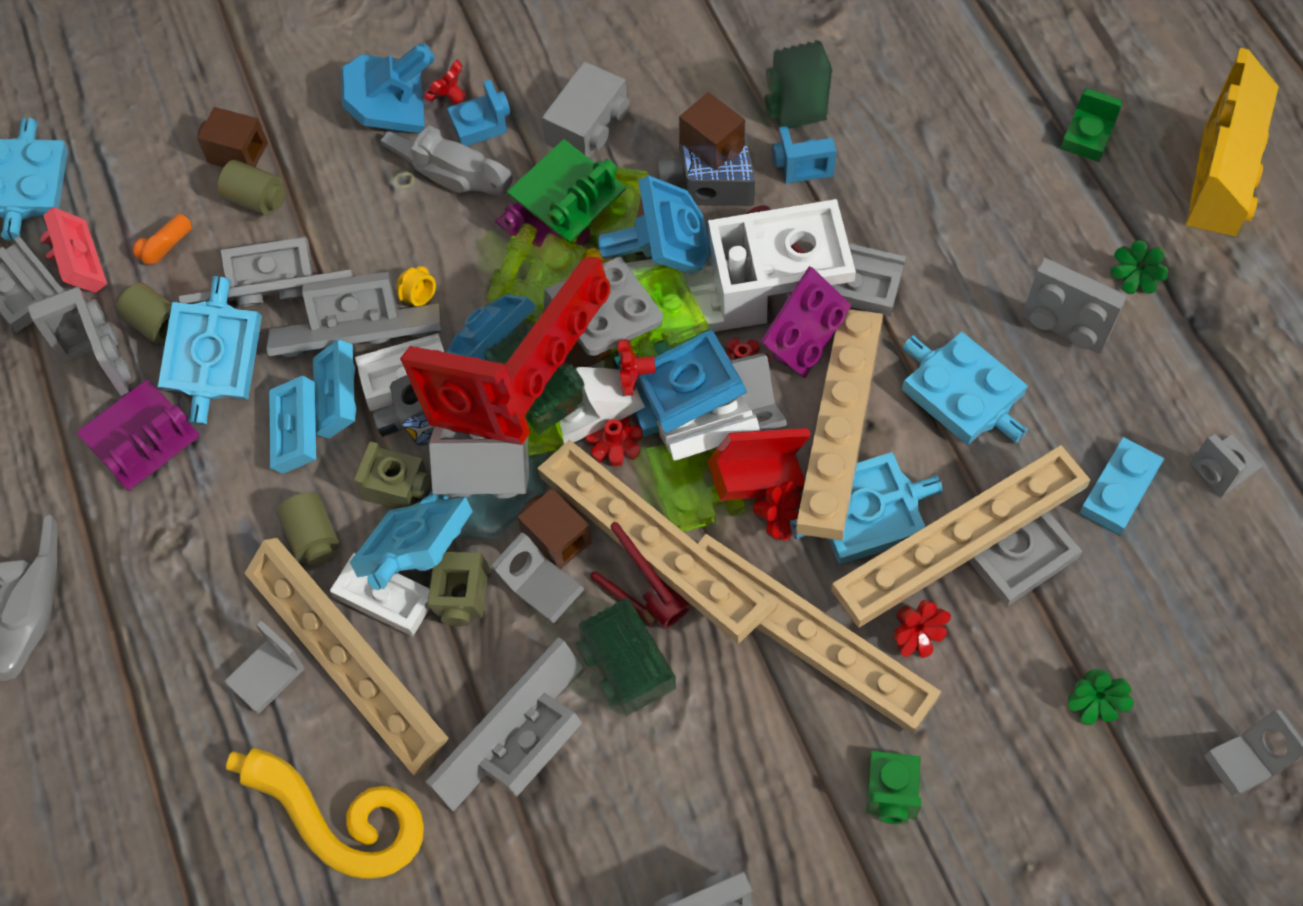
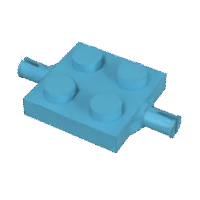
M26 118L20 120L18 138L0 139V218L4 219L1 237L7 241H11V238L14 240L20 236L23 219L43 216L52 207L59 209L68 149L64 140H36L38 123L32 118H28V123Z
M212 277L209 301L196 304L172 302L158 387L162 390L183 392L192 396L188 422L193 424L207 425L210 400L223 397L242 400L249 399L262 315L257 311L239 310L227 305L231 280L225 277Z
M961 331L944 347L934 351L918 340L915 335L905 342L902 350L906 351L921 365L904 380L901 390L967 446L981 433L996 427L1015 444L1025 436L1028 429L1023 427L1008 413L1011 406L1025 395L1028 385Z
M893 452L858 462L843 541L827 539L830 542L838 564L842 565L886 551L925 528V524L918 511V500L942 494L943 489L941 482H938V476L934 475L933 477L911 483L901 472ZM797 519L790 520V528L796 540L807 536L796 534Z
M431 491L428 497L423 498L419 503L408 507L390 509L349 562L356 576H368L367 581L372 588L376 590L382 588L383 590L392 576L399 571L416 568L419 571H425L435 567L441 562L443 554L452 541L461 533V528L473 512L466 496L449 499L446 494L433 495Z

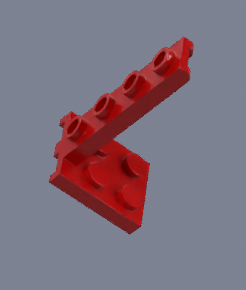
M586 257L580 261L506 364L482 360L476 357L471 358L445 353L439 350L409 346L400 360L429 425L522 445L531 433L525 414L536 398L542 394L548 381L558 367L564 363L569 351L586 331L588 324L600 307L607 301L611 293L610 283L606 278L601 259L598 257Z

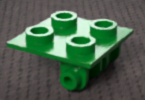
M563 139L507 191V194L567 242L571 243L627 187L615 178L614 174L617 172V167L611 160L605 159L603 162H594Z

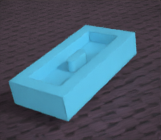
M339 339L313 357L316 435L329 439L355 422L357 410L354 401L355 365L353 363V344Z
M302 375L269 390L270 469L281 474L316 460L315 382Z
M1123 437L1079 514L1120 536L1165 458Z

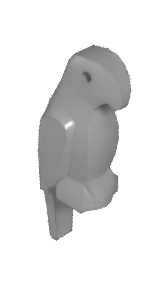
M430 125L420 132L415 142L390 131H387L380 140L384 147L413 164L416 171L454 192L481 191L493 196L504 195L512 184V173L507 167L494 160L484 158L483 154L477 150L455 141L443 139L440 131Z
M51 515L44 516L39 555L32 564L24 560L0 562V681H7L17 677L50 622L57 570L58 523Z

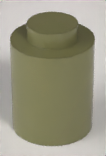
M238 160L229 161L222 169L218 179L217 190L220 198L263 215H269L274 210H278L285 199L286 191L281 177Z
M136 283L124 288L117 298V316L156 345H165L172 303L145 283Z
M304 492L283 501L277 508V515L295 559L300 563H307L310 566L320 565L329 561L334 555L333 552L339 546V540L320 495L315 492Z

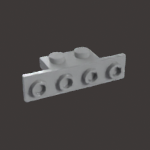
M306 237L221 250L225 278L231 280L227 303L237 301V307L263 304L262 297L279 295L281 301L303 298V284L357 276L352 270L314 275L309 243ZM210 291L179 296L180 303L196 304L209 301Z
M389 271L303 284L302 294L309 323L269 329L266 349L268 356L282 355L293 357L308 350L325 349L338 339L350 344L360 342L379 344L393 337L406 335L424 337L430 335L433 331L442 330L440 304L397 310Z
M558 637L426 781L428 786L451 811L454 812L486 775L517 797L582 724L573 711L555 700L583 669L564 640Z

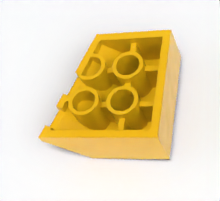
M1239 49L1204 126L1186 219V226L1234 237L1237 236L1244 221H1252L1256 211L1258 198L1253 197V192L1257 188L1263 172V164L1260 163L1268 141V129L1279 87L1249 49Z

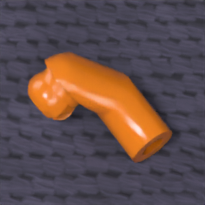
M177 214L149 239H138L133 245L134 257L142 260L145 265L158 264L192 230L190 220L182 214Z

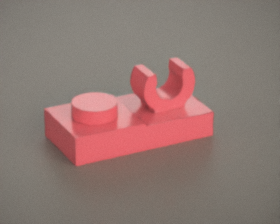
M52 207L43 215L48 230L40 238L42 243L53 246L52 250L46 254V258L57 262L58 272L63 282L97 293L107 282L86 220Z

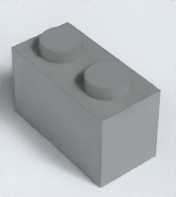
M584 61L542 117L545 143L555 147L565 139L590 158L595 149L600 150L604 146L609 130L616 120L621 121L628 111L629 99L627 98L626 80Z
M434 427L429 441L433 495L446 494L449 498L469 497L472 494H492L496 498L505 499L518 494H526L529 479L528 437L522 445Z

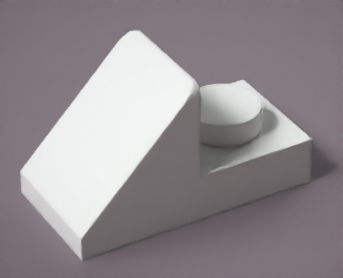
M592 367L575 368L583 387L546 404L559 437L564 444L568 440L576 442L587 435L603 429L608 420H621L645 408L636 385L633 391L634 395L624 396L622 394L620 384L621 369Z

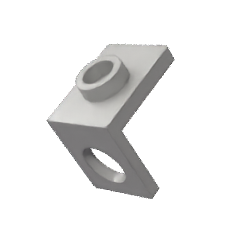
M760 353L731 360L746 388L747 393L742 395V397L751 408L753 415H756L757 418H770L766 421L758 422L760 431L787 426L786 418L775 404L766 354Z
M1213 433L1206 438L1191 462L1192 467L1221 497L1259 472L1263 467L1233 434L1221 440L1216 433Z
M523 532L491 565V568L515 595L551 623H555L584 590L580 583L546 559ZM526 551L528 556L525 565L519 571L510 573L509 568L513 558L517 554Z
M262 620L256 626L266 641L225 680L227 686L257 714L266 708L305 669L295 651Z
M1277 709L1242 735L1209 750L1204 754V758L1233 797H1237L1271 779L1303 756V739L1282 711ZM1268 729L1278 730L1286 738L1288 750L1284 756L1272 753L1266 746L1264 736Z

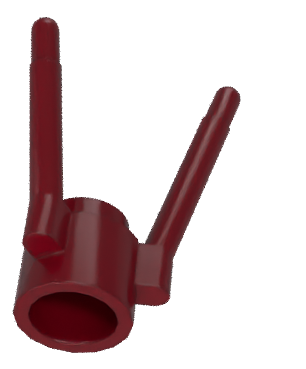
M613 522L610 526L611 530L652 586L643 595L647 603L645 606L596 571L591 573V579L640 615L649 628L656 623L663 630L671 627L681 620L692 606L664 581L659 579L619 523Z

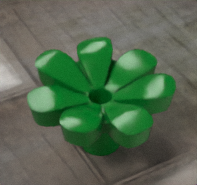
M1137 240L1132 243L1131 249L1122 246L1114 253L1115 259L1121 263L1111 268V276L1114 279H1126L1122 285V290L1128 294L1135 293L1138 285H1141L1146 294H1151L1157 290V280L1165 281L1168 277V268L1159 263L1165 257V252L1160 247H1155L1150 251L1147 250L1145 241Z
M1097 669L1088 671L1084 676L1085 680L1081 679L1076 682L1074 693L1068 696L1069 709L1071 711L1080 710V721L1085 725H1093L1098 718V714H1101L1103 721L1112 722L1119 716L1117 710L1128 712L1134 704L1132 697L1129 695L1132 688L1125 679L1118 678L1112 680L1107 671Z

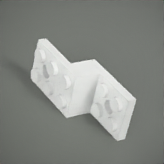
M837 199L708 220L711 254L703 269L694 274L653 262V259L626 263L663 314L661 326L638 336L639 344L669 340L695 331L699 335L710 329L713 332L767 323L768 296L793 292L809 266L813 267L830 285L854 282L856 274ZM798 241H806L812 244L814 249L808 253H798L791 248V245ZM672 290H679L686 295L678 303H670L663 298L667 292Z

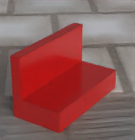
M809 429L728 433L707 460L720 501L766 497V491L770 486L780 487L782 482L788 481L795 482V492L801 493L804 489L805 480L795 454L811 437Z

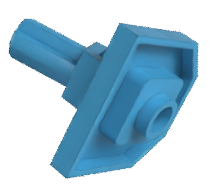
M420 43L400 59L390 55L383 58L361 54L342 68L340 74L342 107L363 126L420 134L425 128L423 98H421V71L434 62V53L430 51L427 44Z
M649 175L638 180L644 215L635 219L636 226L599 236L598 246L603 259L608 260L642 251L646 257L652 256L653 262L689 274L701 271L711 253L704 216L688 191Z
M505 294L486 307L482 306L476 309L465 320V327L453 338L446 353L471 358L476 357L482 360L488 356L493 362L506 364L523 341L514 329L536 306L528 297ZM553 376L551 377V379L548 381V383H547L546 386L544 387V390H545V389L547 388V386L551 383V381H552V379H553Z

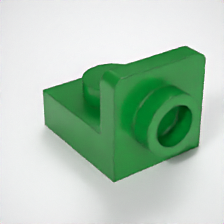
M1085 88L1060 149L1100 162L1123 101L1106 93Z
M871 751L866 814L878 815L877 819L888 824H905L908 822V819H916L921 809V797H919L921 756Z

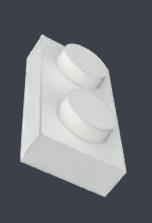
M353 553L330 589L332 597L413 637L430 609L428 606L430 589L397 573L392 576L385 589L376 590L369 585L367 581L368 576H356L349 563L356 554Z

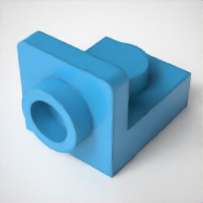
M491 79L483 81L485 96L447 108L459 142L465 146L507 133L505 116L510 115L509 104L503 91L496 92Z
M788 126L779 127L778 143L772 144V157L775 168H782L785 184L834 176L837 151L833 138L812 139L792 144Z

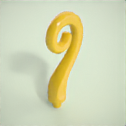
M255 747L251 749L248 755L232 751L228 757L226 770L241 774V785L266 793L277 799L286 809L298 833L310 850L324 864L339 873L361 879L385 877L396 873L408 865L420 850L424 835L422 813L417 804L406 793L388 786L368 788L357 795L350 804L346 813V827L349 835L359 843L365 845L374 844L379 837L377 830L368 822V816L372 810L378 807L388 808L394 812L399 822L397 838L392 845L378 852H363L348 847L331 832L304 778L284 759Z

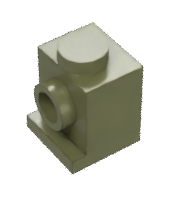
M370 441L354 478V483L362 500L396 509L416 504L418 499L425 497L429 488L430 474L427 473L422 458L380 448L378 443ZM391 473L397 474L394 477H390Z
M445 552L441 562L433 567L428 606L437 617H442L441 621L451 626H467L470 623V618H483L488 577H491L492 569L483 555L475 552ZM467 589L466 597H457L460 591Z

